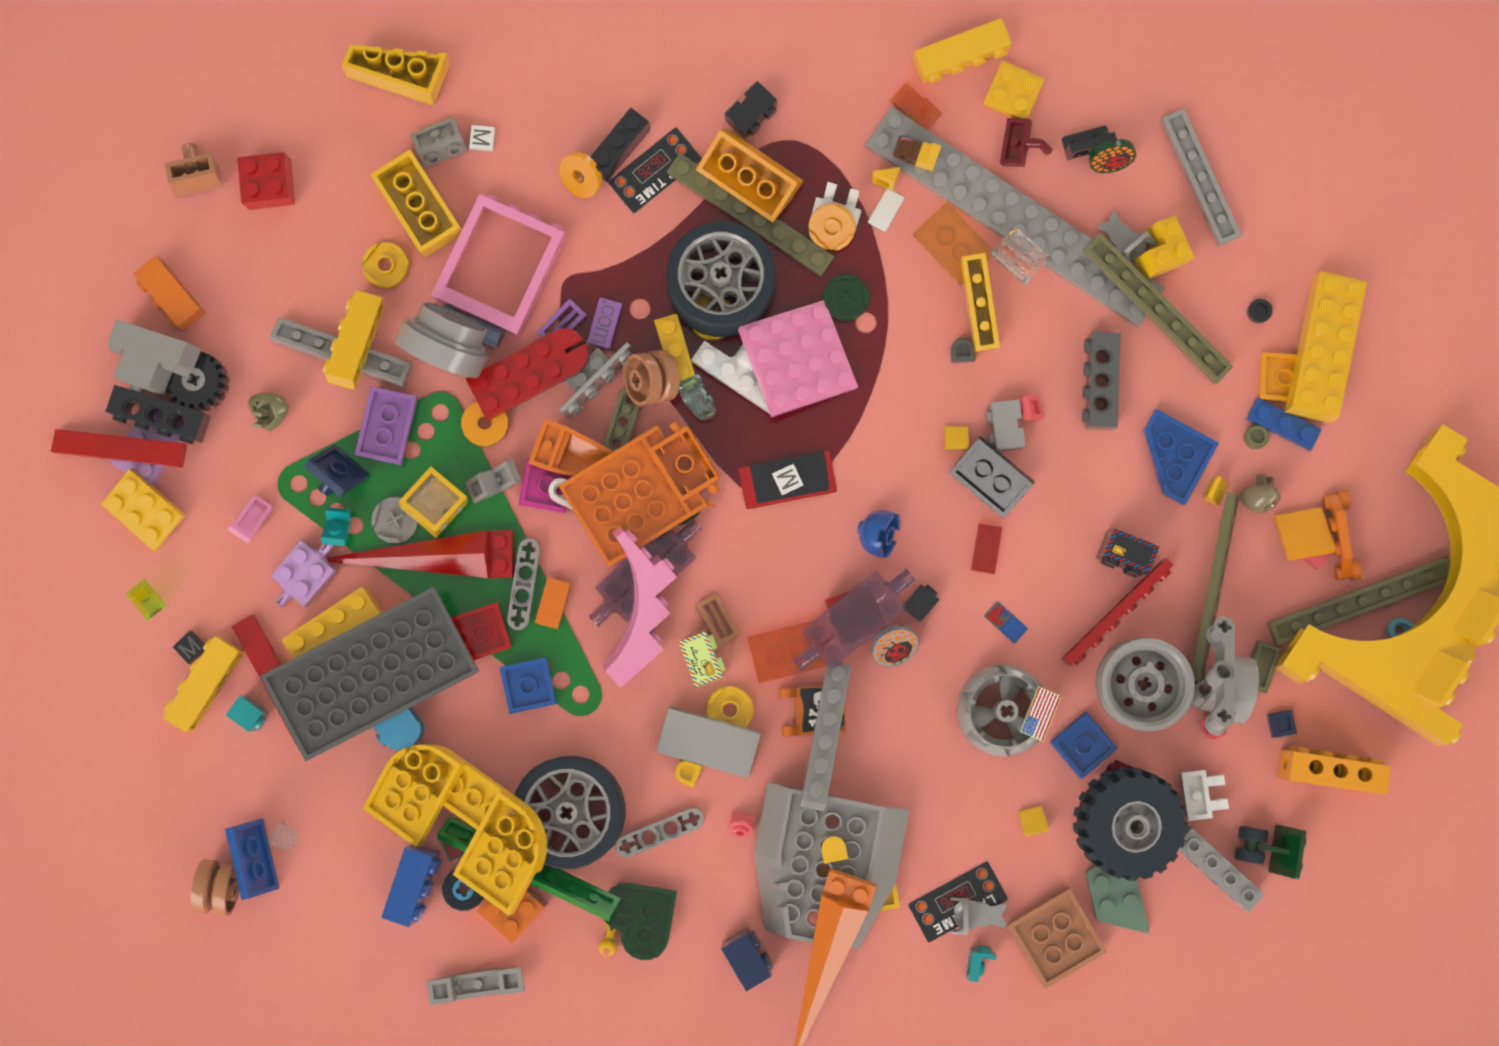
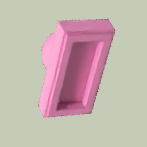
M254 494L228 531L249 543L274 507Z

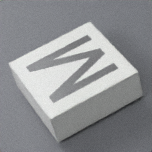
M471 125L469 149L493 152L495 127Z
M794 464L772 473L782 495L804 486Z

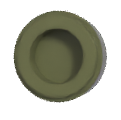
M1253 425L1245 431L1243 436L1244 442L1251 449H1260L1268 443L1269 433L1265 427Z

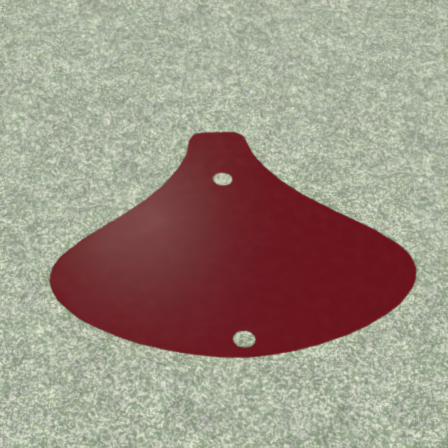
M783 140L772 142L759 148L758 150L803 180L793 199L778 216V219L813 242L809 235V221L816 197L823 199L827 183L837 184V189L833 202L846 205L850 189H853L832 161L819 150L805 143ZM859 198L855 208L862 211L853 239L840 250H825L834 256V260L822 277H819L761 238L772 253L776 276L772 304L762 319L822 301L825 286L835 276L842 274L854 275L867 286L869 301L864 313H870L875 317L876 327L870 333L860 332L856 327V320L844 322L832 318L858 388L771 417L769 413L692 363L698 386L678 391L676 397L670 400V403L686 421L716 464L741 488L738 470L741 467L823 451L830 452L832 463L850 439L872 394L885 350L888 329V298L879 249L872 226L868 223L869 219ZM704 199L675 229L648 249L622 263L601 271L580 273L566 278L561 287L560 308L571 299L587 315L574 331L584 340H588L599 298L622 303L623 306L610 351L616 353L626 342L635 351L633 354L660 350L662 345L654 320L676 314L671 306L666 283V267L669 255L675 244L688 231L702 224L713 221L740 223ZM714 249L702 252L704 260L717 256ZM698 255L693 260L699 261ZM733 257L729 262L733 265H738L741 263V260ZM753 264L749 267V269L756 270ZM694 273L691 276L696 281L704 277L701 273ZM743 277L741 287H758L759 280ZM687 292L690 298H692L693 294L695 293ZM732 296L726 297V299L729 300L731 304H734L737 301L736 298ZM753 296L744 297L748 302ZM636 299H643L650 305V313L644 319H636L630 313V305ZM572 307L559 318V323L573 310ZM577 313L562 329L567 328L579 314ZM678 317L690 360H692L704 341L728 357L735 356L743 344L740 334L724 337L716 341L701 339L694 333L692 328L688 327ZM701 388L704 393L710 394L713 401L709 398H706L707 402L704 400Z

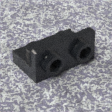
M1104 125L1064 136L1062 144L1068 161L1089 155L1093 148L1104 141L1111 140L1112 143L1117 142L1115 132L1109 133L1107 126Z

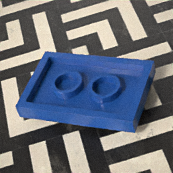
M263 819L226 828L227 842L230 848L241 900L280 889Z

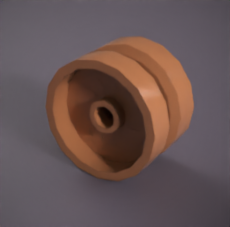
M660 349L628 356L624 364L623 381L629 398L636 405L645 406L656 402L661 403L673 400L679 391L680 373L673 356L668 351Z
M203 859L199 863L191 889L192 911L208 914L213 910L215 915L229 917L236 906L239 895L233 864L231 862H224L219 866L218 861Z

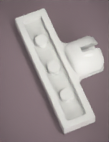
M704 341L691 362L769 413L744 344H742L735 356L728 357Z

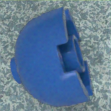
M877 510L867 515L864 521L861 520L857 533L860 534L859 539L862 548L873 556L888 558L896 545L893 537L895 530L900 531V516L891 511Z

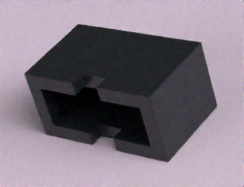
M758 81L744 93L746 98L742 103L737 100L724 113L725 121L744 139L749 134L751 136L755 135L761 128L760 123L765 118L769 120L777 112V99Z

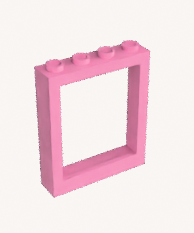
M479 194L431 296L436 301L445 305H451L456 310L520 338L567 236L563 232V228L551 222L548 225L541 222L542 218L535 214L529 213V215L521 213V209L513 204L508 203L505 206L499 203L500 200L493 195L487 194L485 197ZM484 207L552 237L514 317L447 287Z

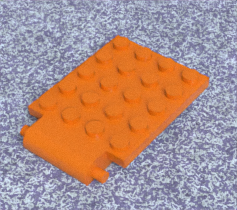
M678 421L672 423L669 427L674 434L668 438L664 436L659 426L656 425L558 485L608 567L627 557L623 547L612 533L618 527L624 532L629 529L637 538L634 544L641 548L708 507L700 491L708 488L713 495L720 490L715 482L721 479L689 425L681 428Z

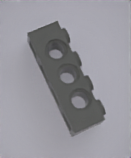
M1092 332L1088 338H1085L1084 352L1088 353V361L1084 362L1083 375L1087 376V385L1083 386L1082 394L1083 399H1086V409L1082 410V423H1086L1085 429L1115 430L1118 428L1121 333ZM1096 353H1104L1107 358L1106 363L1098 362ZM1096 376L1105 378L1106 385L1104 387L1096 384ZM1095 399L1104 401V410H1098L1095 407Z

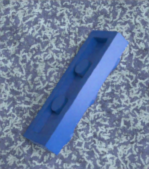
M1258 397L1254 400L1245 419L1255 425L1265 427L1267 431L1308 451L1312 450L1322 430L1293 414L1285 413L1284 410Z

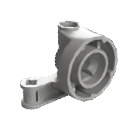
M1228 617L1217 618L1214 624L1206 631V639L1216 653V664L1207 671L1204 680L1195 685L1194 696L1191 702L1193 707L1211 712L1205 719V727L1207 731L1214 735L1224 733L1226 728L1231 726L1232 723L1242 725L1247 722L1254 709L1259 686V671L1256 661L1250 657L1235 655V624Z

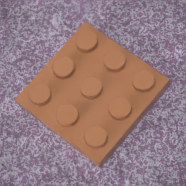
M1069 887L1007 924L1045 989L1107 953L1106 948Z

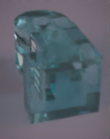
M699 374L680 383L679 391L682 400L697 418L708 420L715 416L716 408L712 396L707 393L703 379Z

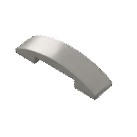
M522 966L468 972L427 981L430 1005L450 1003L467 998L525 991Z

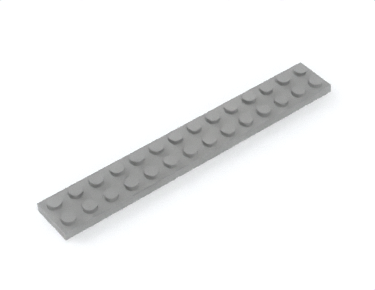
M890 108L866 143L865 147L893 166L900 167L902 172L1137 328L1140 326L1146 315L1082 252L1093 239L895 108ZM899 136H908L931 145L932 143L941 145L933 172L893 156ZM1152 278L1148 279L1160 293L1163 292L1164 286Z

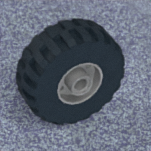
M1118 767L1114 772L1107 770L1101 773L1099 780L1093 779L1087 784L1089 789L1085 793L1081 792L1078 798L1081 800L1079 807L1074 809L1073 815L1077 817V822L1073 823L1074 833L1078 834L1076 842L1079 848L1084 851V856L1096 867L1118 879L1125 878L1128 881H1136L1138 877L1149 879L1153 877V873L1156 871L1162 873L1167 869L1166 865L1170 861L1174 863L1178 857L1176 853L1180 847H1184L1186 841L1183 837L1184 832H1188V823L1184 821L1187 812L1185 806L1180 804L1182 798L1177 791L1171 788V784L1166 780L1140 768L1132 767L1128 769L1126 767Z

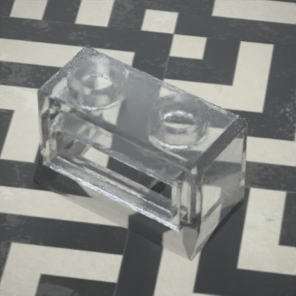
M1016 226L991 253L998 262L1024 285L1050 259L1040 247L1032 242ZM1005 245L1016 254L1013 258L1003 250ZM1022 261L1032 268L1030 272L1020 265Z

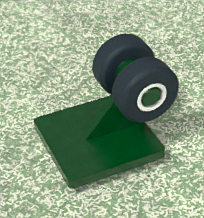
M1276 824L1271 846L1259 844V842H1267V830L1246 826L1239 827L1238 837L1245 839L1244 848L1237 847L1235 850L1236 860L1263 864L1265 853L1258 851V849L1271 851L1270 873L1293 879L1300 878V873L1303 869V853L1306 846L1305 830Z

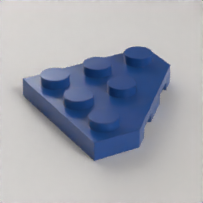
M1155 409L1143 430L1162 494L1184 506L1219 443L1162 411Z

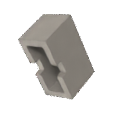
M1020 399L990 403L989 409L985 410L987 424L991 423L992 430L991 433H988L989 443L999 452L1023 449L1025 447L1023 428H1018V421L1022 419Z

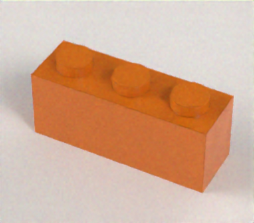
M156 255L133 273L138 278L136 284L145 293L148 291L152 295L151 302L158 310L163 309L166 312L167 316L165 319L173 328L179 327L185 331L206 314L164 261Z

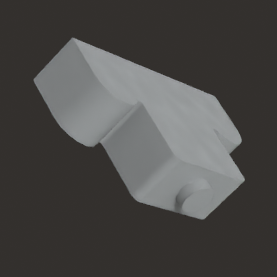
M118 319L115 321L108 341L110 350L122 355L114 378L130 384L129 389L143 394L147 390L163 395L172 372L180 376L189 375L193 371L201 351L200 348L187 342Z

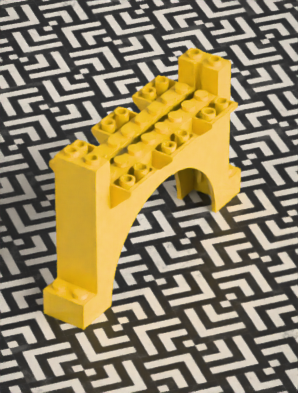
M1444 424L1429 434L1405 470L1434 499L1445 520L1449 534V572L1444 588L1434 606L1413 627L1398 636L1384 640L1356 641L1343 639L1327 634L1308 624L1305 630L1302 628L1298 630L1296 636L1274 666L1275 669L1298 684L1313 680L1321 670L1436 746L1455 744L1462 734L1460 729L1463 724L1438 707L1448 706L1456 696L1454 690L1458 684L1462 685L1470 674L1467 670L1476 657L1474 651L1478 646H1482L1485 643L1489 644L1497 634L1495 628L1499 623V487L1456 461L1460 460L1466 452L1467 448L1464 445L1468 439Z

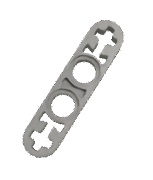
M531 538L523 540L518 547L507 617L509 626L514 630L526 629L531 618L541 554L539 543ZM529 543H532V547L536 548V551L530 554V560H535L534 565L529 562H521V558L527 559V552L523 551L524 546L527 547ZM524 566H529L533 572L532 576L527 580L522 579L519 574L520 569ZM521 589L526 590L529 594V598L525 603H519L516 600V593ZM514 605L527 607V611L522 610L521 617L525 618V622L520 623L519 627L516 626V622L512 621L513 617H517L519 610L514 609Z
M689 808L625 834L616 842V851L622 857H631L692 832L702 826L704 814L698 808ZM690 812H693L694 815L699 814L700 818L697 820V825L689 822L685 824L687 829L683 831L682 824L677 817L682 816V820H686L690 817ZM668 821H674L678 825V831L675 834L670 835L666 833L664 826ZM646 830H652L656 835L655 841L651 844L645 843L642 839V834ZM638 834V841L642 848L638 849V844L630 848L631 852L627 853L626 849L621 850L620 846L623 845V840L626 839L628 843L635 841L636 839L633 835Z

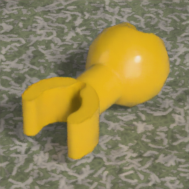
M605 922L607 928L606 936L600 941L598 949L603 956L610 957L617 951V943L615 941L617 930L613 929L611 931V927ZM605 949L610 950L609 955L604 954Z

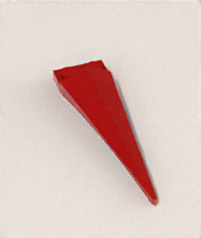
M481 531L328 557L327 560L333 563L490 579L514 578V531Z

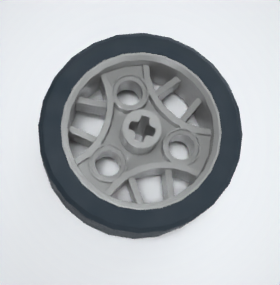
M713 221L699 225L688 231L671 251L666 267L667 291L671 306L678 317L688 327L697 332L713 337L739 334L738 329L740 326L761 320L772 304L776 281L775 263L772 253L766 243L754 231L745 226L728 221ZM714 249L717 256L704 260L702 252ZM698 255L699 261L693 260ZM737 257L741 260V263L733 265L729 260ZM753 264L756 270L749 269V267ZM694 273H701L704 276L699 281L691 278ZM743 277L759 280L758 287H741ZM687 292H695L692 298L687 294ZM701 294L712 301L706 308L696 304ZM732 296L737 301L730 305L725 303L724 299ZM744 296L753 297L747 302ZM716 307H718L720 312H715L713 310Z
M561 756L546 760L534 767L522 779L514 794L529 805L538 817L542 809H548L551 813V819L548 822L541 820L544 829H548L546 834L547 854L544 865L549 867L576 869L593 863L604 856L615 845L624 826L626 808L622 789L616 778L604 766L592 759L580 756ZM568 773L565 784L556 774ZM549 778L561 788L560 792L551 799H549L542 787V784ZM576 782L584 786V793L581 796H576L572 792V786ZM595 785L600 789L603 796H591ZM537 791L544 802L533 803ZM605 800L607 813L593 817L590 801ZM571 807L573 809L571 815L566 816L567 808ZM606 818L605 826L602 830L595 820ZM581 824L587 825L590 829V834L587 838H583L578 834V827ZM553 830L568 836L561 849L550 845ZM571 840L575 843L578 850L566 851Z

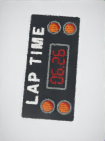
M674 128L609 180L608 183L633 213H636L675 181L674 178L667 174V170L679 153L694 163H698L702 158L681 132Z
M985 862L909 903L908 906L928 942H931L952 929L959 927L954 921V908L959 901H953L951 898H969V900L977 901V903H987L989 906L999 905L1008 900L990 864Z

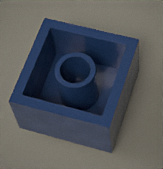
M747 927L723 941L721 950L746 992L770 978L773 968V962L766 951L762 953L759 949L761 942L754 930L749 932Z

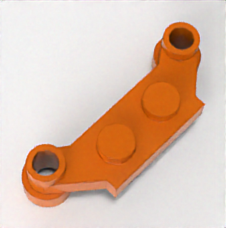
M1348 490L1337 491L1336 494L1324 495L1322 497L1324 509H1330L1332 517L1329 518L1328 522L1330 532H1334L1336 542L1334 544L1336 550L1334 555L1338 556L1339 566H1334L1336 580L1362 579L1360 561H1352L1353 554L1346 512L1344 511V509H1350L1351 507Z

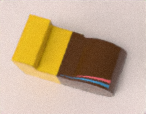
M899 136L893 156L933 172L941 145L934 143L931 145L908 136Z

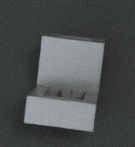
M513 459L492 470L475 475L466 481L465 484L475 504L508 490L522 480Z

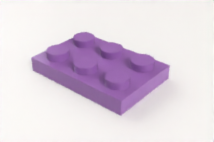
M371 386L355 455L403 466L418 397Z

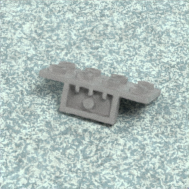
M626 342L610 359L597 347L589 355L586 367L580 373L565 380L576 393L559 410L568 418L571 415L575 417L584 408L582 404L588 398L590 400L595 398L600 392L599 387L604 382L607 384L611 382L617 375L615 371L621 365L624 367L628 356L635 352L631 345Z

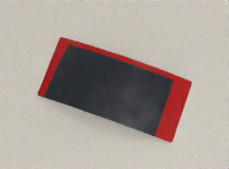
M829 451L738 469L746 509L837 492ZM794 464L804 486L782 495L772 473Z

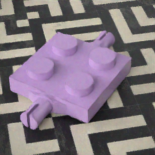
M304 540L298 542L271 575L284 591L275 601L280 607L283 608L291 597L295 598L304 607H308L337 572L326 558V555L334 545L323 544L317 550Z

